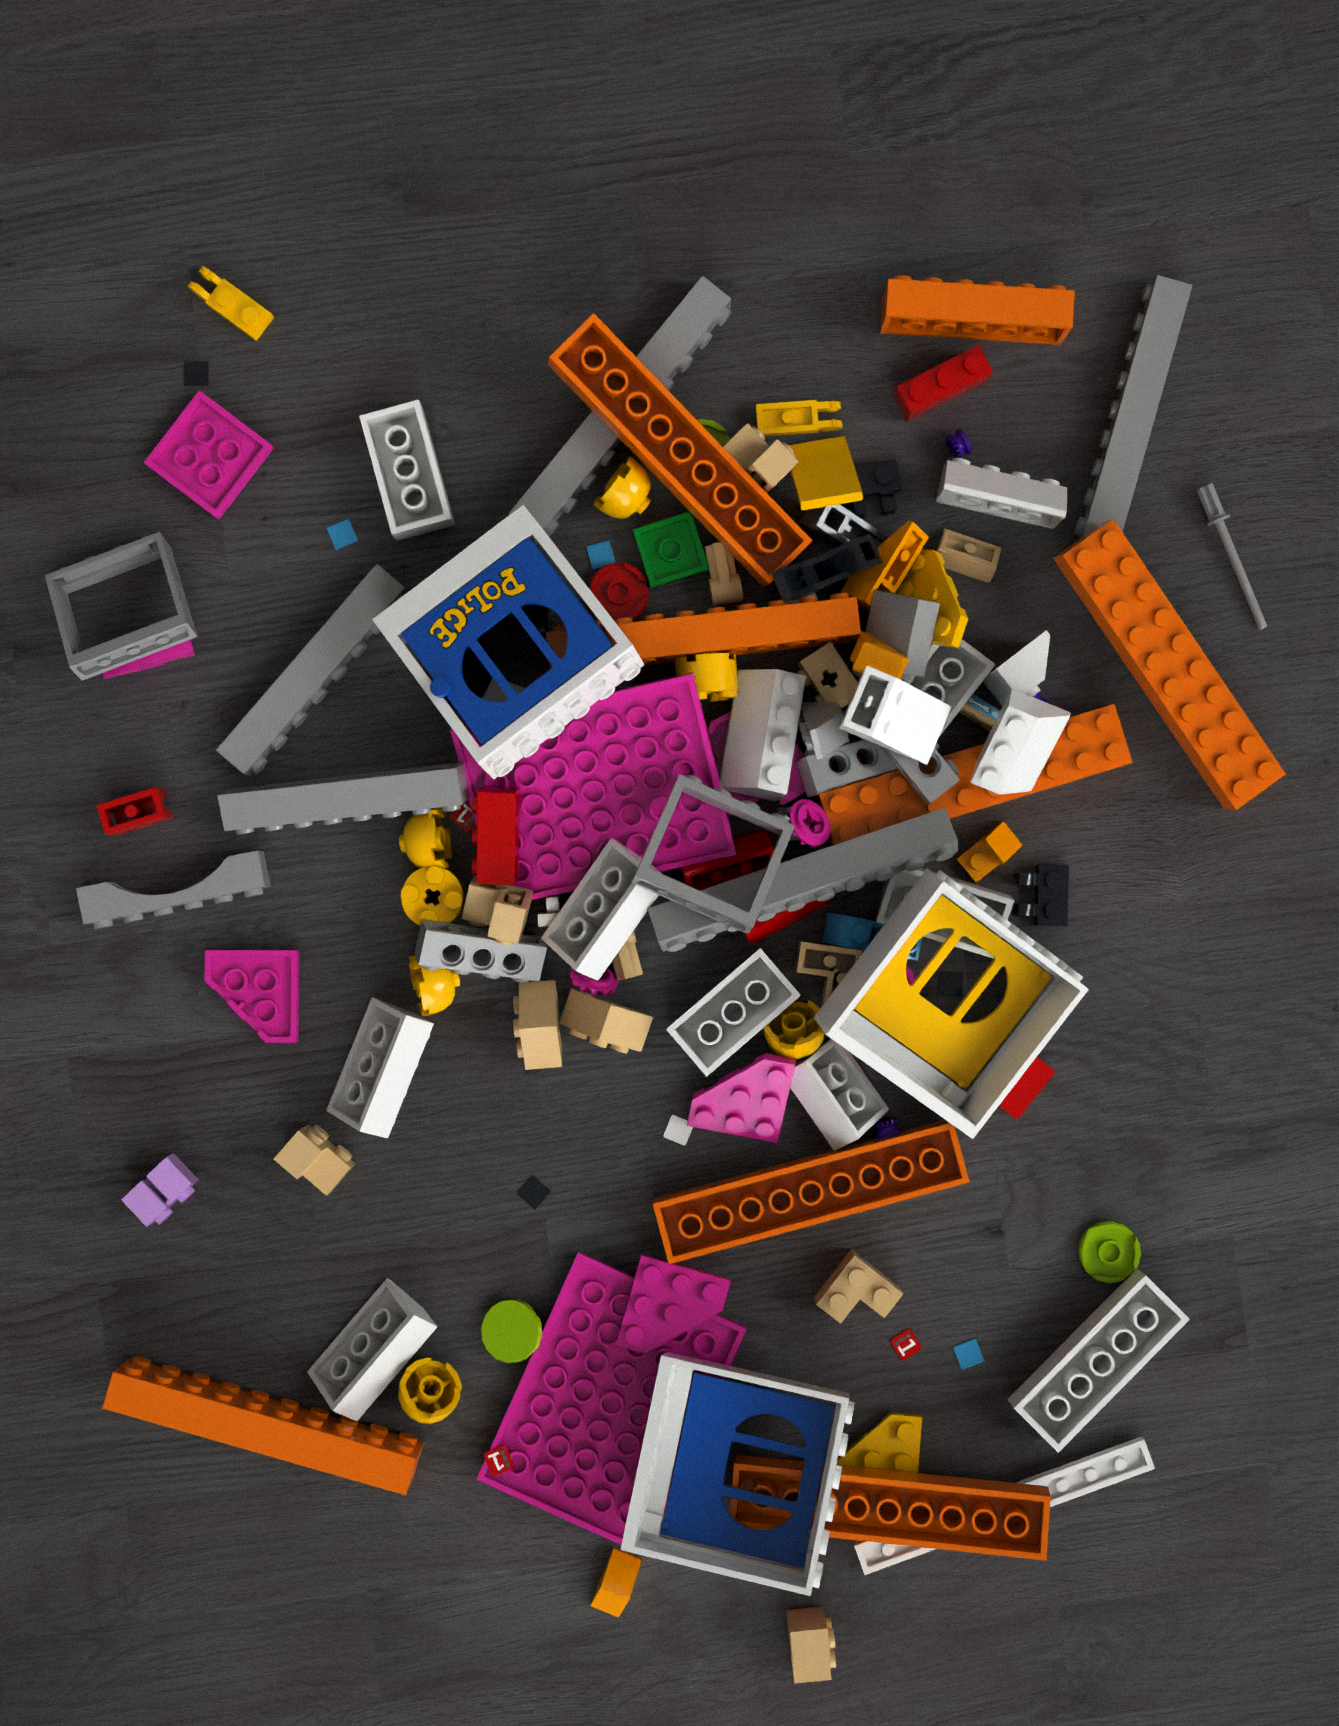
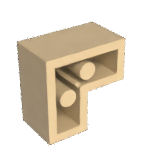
M747 423L722 447L767 492L798 461L794 457V451L786 443H781L777 439L768 445L764 441L763 433L755 426L751 427Z
M474 875L469 884L462 919L468 920L473 926H490L487 937L494 938L500 944H518L527 922L534 890L515 885L477 884V876Z
M799 941L794 971L824 976L820 1005L822 1007L862 955L863 950Z
M556 980L519 983V996H513L514 1013L519 1014L518 1019H513L514 1037H520V1039H517L518 1058H524L525 1070L562 1067V1042L559 1028Z
M571 989L559 1024L570 1028L569 1034L582 1039H587V1036H589V1043L606 1048L609 1043L611 1044V1049L627 1054L629 1049L642 1051L653 1017L597 996H591V994Z
M310 1124L298 1130L274 1158L279 1165L297 1180L304 1176L326 1196L333 1191L355 1165L351 1160L353 1156L347 1149L341 1145L334 1146L328 1140L329 1135L318 1125L312 1127Z
M851 1249L814 1296V1300L817 1306L841 1324L859 1300H862L885 1318L902 1297L903 1292L898 1285Z
M823 1606L786 1610L794 1684L832 1680L830 1668H836L834 1652L836 1647L831 1617H825Z

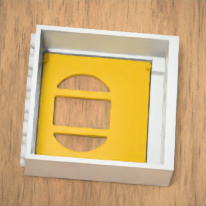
M927 868L814 1016V1019L829 1038L973 1139L1089 989L1080 983L1083 976L960 886L944 872L939 870L937 874H934ZM942 893H943L945 896H947L949 899H951L953 902H955L956 904H958L960 907H962L964 910H966L968 913H970L972 916H974L976 919H978L980 922H982V923L985 924L987 927H989L991 930H993L995 933H997L999 936H1001L1003 939H1005L1007 942H1009L1010 944H1012L1014 947H1016L1018 950H1020L1022 953H1024L1026 956H1028V957H1029L1030 959H1032L1034 962H1036L1037 964H1039L1042 968H1040L1039 966H1037L1035 963H1033L1031 960H1029L1027 957H1025L1023 954H1021V953H1020L1019 951H1017L1015 948H1013L1012 946H1010L1008 943H1006L1004 940H1002L1000 937H998L996 934H994V933H993L992 931H990L988 928H986L985 926H983L981 923H979L977 920H975L973 917H971V916H970L969 914H967L965 911H963L962 909H960L958 906H956L954 903H952L950 900H948L946 897H944V896L942 895ZM952 928V932L914 982L909 985L906 976V964L913 946L923 936L932 931ZM967 936L994 956V959L953 1013L947 1015L921 996L919 992L961 937ZM1004 967L1007 976V986L1004 997L998 1007L980 1020L961 1022V1019L1000 968Z

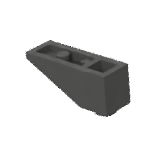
M840 504L805 510L798 523L836 547L854 538L871 534L877 548L889 538Z

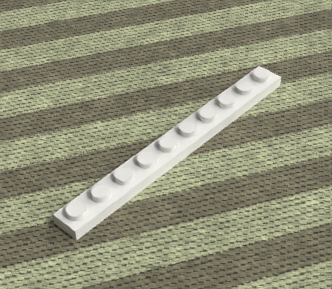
M1141 1436L1015 1483L1048 1486L1051 1495L1050 1507L1148 1472L1155 1469L1146 1442ZM859 1540L853 1542L864 1575L935 1550L933 1548Z

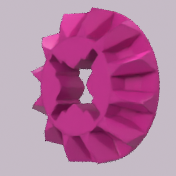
M806 799L792 804V808L787 812L790 818L788 823L795 825L792 836H798L801 845L808 844L811 848L824 844L828 840L831 830L829 819L824 810L815 802ZM805 820L807 824L814 825V827L810 829L808 825H804L803 821Z
M571 968L569 974L572 984L579 986L581 992H590L591 996L598 994L604 997L606 994H613L618 986L617 976L609 968L605 970L598 981L575 971L573 968Z

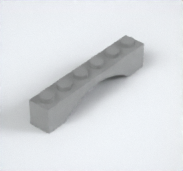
M256 850L228 856L203 881L188 889L171 894H143L129 890L115 882H103L76 888L83 925L94 924V929L113 926L112 920L124 918V922L129 923L143 920L142 914L154 912L155 917L172 914L173 907L184 905L185 910L203 907L202 901L214 899L215 904L233 901L232 895L244 893L245 898L262 895L263 889L271 887L264 851Z

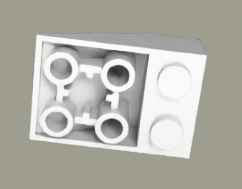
M866 666L839 729L927 765L952 706L894 676Z

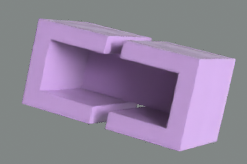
M173 1153L162 1160L146 1176L147 1179L141 1180L121 1200L146 1227L155 1221L160 1225L173 1213L170 1207L177 1200L183 1203L195 1192L192 1186L199 1179Z

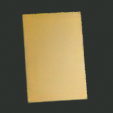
M845 436L788 445L794 451V457L798 461L790 472L801 510L863 500L862 489Z

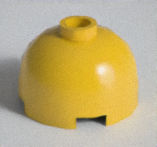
M631 456L626 460V464L622 463L605 484L604 491L606 492L603 496H597L593 503L596 508L611 518L624 519L630 517L635 512L641 514L651 502V499L647 497L651 489V479L647 471Z
M432 808L429 813L412 815L404 826V834L399 836L401 851L403 853L406 852L410 861L419 868H430L432 866L450 867L446 859L453 857V843L450 828L444 829L441 818L446 817L442 808Z
M415 955L409 956V969L413 990H416L418 999L421 998V1003H417L420 1014L424 1017L445 1010L451 1005L455 997V987L460 986L459 974L451 969L439 968L435 971L427 970L422 965H418Z
M809 1000L808 1004L793 1002L763 1028L764 1036L770 1049L779 1056L796 1060L807 1058L816 1052L823 1042L825 1034L814 1019L820 1007Z
M428 1357L416 1360L407 1367L399 1382L398 1399L402 1410L408 1417L419 1423L432 1424L442 1421L454 1411L460 1399L462 1384L458 1373L450 1364L446 1363L444 1365L439 1361H432V1358Z

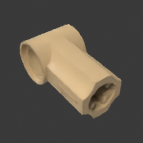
M721 542L705 546V555L710 579H708L710 592H712L713 606L743 601L741 580L739 574H736L733 555Z
M634 931L612 960L618 981L643 974L635 945L637 940Z

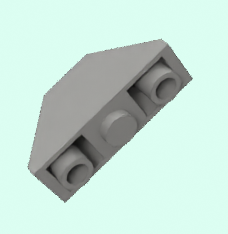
M802 702L798 728L803 741H805L807 751L813 750L816 760L824 758L849 741L847 732L839 729L844 718L839 703Z

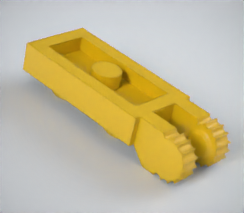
M202 266L199 270L202 277L217 287L211 295L202 286L193 281L187 287L206 301L205 303L211 309L257 341L273 320V314L224 278L220 279L215 273Z
M817 400L756 404L757 428L763 433L764 437L839 430L842 428V421L836 419L818 421V412H836L841 409V403L838 401L817 402Z

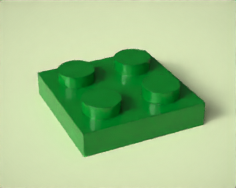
M690 511L633 529L651 589L709 571L704 550Z

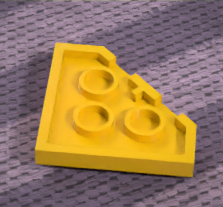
M922 549L899 586L897 594L940 603L931 644L959 648L968 622L965 609L960 607L957 599L959 596L952 578L947 575L943 566L946 563L942 554L935 550Z
M890 1412L879 1424L853 1443L845 1452V1457H838L836 1465L918 1473L922 1415Z

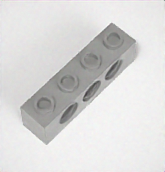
M861 737V741L851 743L849 739L848 742L821 759L816 760L813 750L805 751V757L796 762L807 798L898 769L879 745ZM857 752H861L865 756V765L858 761ZM829 760L837 763L838 773L830 769Z
M936 743L930 757L934 764V770L929 775L920 771L918 761L880 746L926 805L932 803L960 780L956 775L959 773L956 765L948 757L944 760L938 753L937 749L940 748L938 743Z
M422 919L414 954L418 965H422L427 970L435 971L439 968L451 969L453 972L461 975H468L470 972L481 973L483 976L491 979H498L500 976L510 977L520 983H527L530 980L540 981L547 946L541 939L542 936L522 933L518 944L504 945L496 942L494 938L487 937L488 928ZM449 945L457 946L451 953L443 952L445 947ZM480 949L487 950L482 957L473 956ZM508 954H517L512 961H503Z

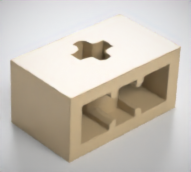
M829 642L801 660L798 664L800 670L797 674L806 676L805 686L811 685L817 694L814 697L815 702H836L843 709L849 705L858 683L833 644ZM824 673L827 677L833 676L835 678V681L832 683L833 688L829 684L825 686L821 684L824 679Z

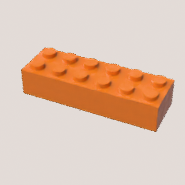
M898 275L894 276L893 279H888L882 295L879 334L1061 345L1073 328L1075 290H1066V287L1061 285H1052L1047 287V289L1035 288V285L1030 283H1021L1016 287L1004 286V283L999 281H990L986 285L973 284V281L968 279L956 280L955 283L943 282L941 278L929 277L925 278L924 281L912 280L909 276Z

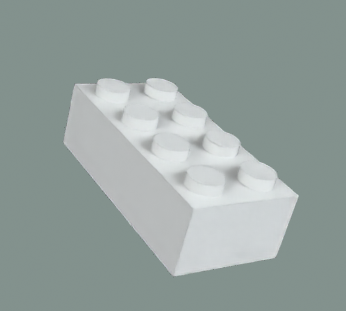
M415 400L360 415L361 425L385 513L394 539L400 541L454 526L453 515L420 401Z

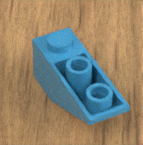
M828 913L822 943L865 951L884 924L852 916ZM922 938L913 946L908 959L918 961Z

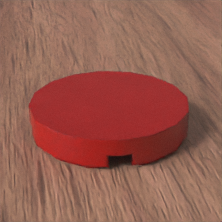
M620 562L604 565L594 574L590 582L589 589L613 620L619 618H633L635 620L643 613L648 604L649 588L647 580L638 568L628 563Z

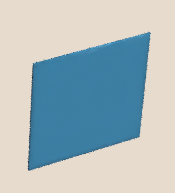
M349 519L327 527L335 550L358 541Z
M610 540L586 547L592 570L616 563Z
M976 1338L953 1347L962 1370L985 1362Z

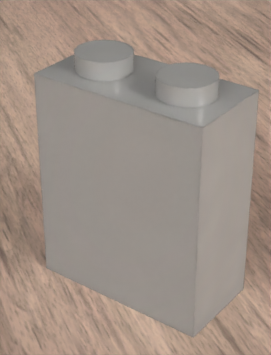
M874 590L866 632L871 633L909 658L901 680L910 681L911 675L924 677L940 603Z

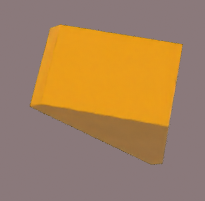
M613 1547L590 1606L619 1618L630 1600L642 1558Z

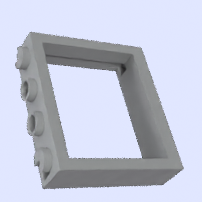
M160 532L149 536L145 535L139 540L126 545L116 546L110 551L97 556L87 557L81 562L68 567H61L60 570L45 575L69 667L81 681L198 637L171 547ZM162 559L178 615L83 650L68 594Z
M679 774L631 883L748 934L754 927L795 825L788 823L789 820L780 814L772 813L770 815L761 811L760 807L751 801L743 800L741 802L732 798L731 794L722 788L715 787L712 789L705 786L699 778L693 775L683 776ZM682 792L779 835L748 912L649 868Z

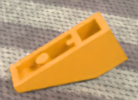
M908 520L877 547L883 563L849 578L841 593H848L849 597H857L858 607L870 611L874 590L896 593L929 537L913 521Z

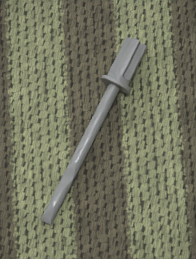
M1213 483L1196 490L1208 517L1209 523L1206 525L1208 527L1215 524L1256 625L1261 630L1267 627L1266 621L1224 522V519L1231 516L1230 514L1226 515Z

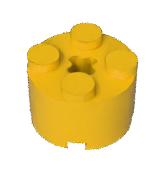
M729 653L695 655L693 661H686V656L674 660L676 676L694 672L700 700L710 697V702L727 701L728 698L737 697L739 688L736 654L730 656Z
M437 866L423 867L413 872L405 881L401 890V902L406 915L414 923L421 925L422 919L453 923L463 913L466 889L462 880L454 872ZM430 890L433 892L440 891L441 895L438 897L440 903L438 905L428 902Z

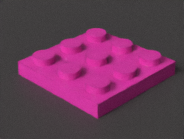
M199 390L144 461V464L219 520L274 447Z

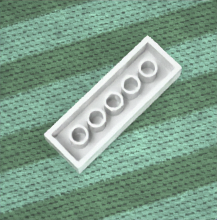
M1136 1269L1008 1398V1401L1059 1453L1190 1319L1144 1273Z

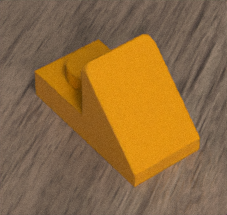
M861 631V635L849 660L854 662L852 669L862 674L866 666H870L901 679L909 658L871 633Z
M1003 821L955 860L971 880L977 883L999 864L1005 863L1022 846V843Z

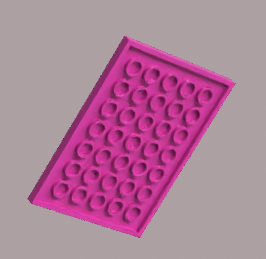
M694 672L615 690L608 698L604 700L599 699L591 705L590 710L583 717L573 719L566 724L564 730L558 736L548 738L541 743L539 749L533 755L521 758L514 764V768L508 774L502 777L498 776L495 779L475 761L453 729L450 730L458 761L464 762L471 810L473 795H477L482 786L520 787L519 878L514 885L534 890L532 900L574 891L611 838H614L642 858L679 774L683 776L693 775L699 778L703 785L712 789L715 787L721 788ZM465 725L466 729L469 731V733L472 735V737L475 739L480 747L483 746L477 739L475 734L472 732V730L469 728V726ZM682 792L651 865L662 872L737 855L728 813ZM472 812L475 825H477V813Z
M578 1251L543 1328L539 1347L530 1357L489 1449L491 1451L506 1445L514 1463V1468L492 1476L486 1460H484L476 1480L621 1545L661 1355L666 1352H672L730 1366L747 1327L720 1314H716L646 1354L617 1346V1337L635 1276ZM694 1370V1371H693V1376H694V1373H699V1374H704V1375H708V1376H712V1377H717V1378L725 1379L724 1376H719V1375H715V1374H711V1373H706V1372H702V1371H698V1370ZM690 1386V1390H689V1395H688L686 1410H687V1406H688V1401H689L691 1386ZM684 1415V1419H683V1424H682L680 1439H681V1435H682V1430H683L685 1415ZM677 1449V1453H676V1458H675L673 1473H674V1469H675V1464H676L678 1449ZM671 1478V1482H670V1487H669L667 1502H668V1498H669V1493H670L672 1478Z

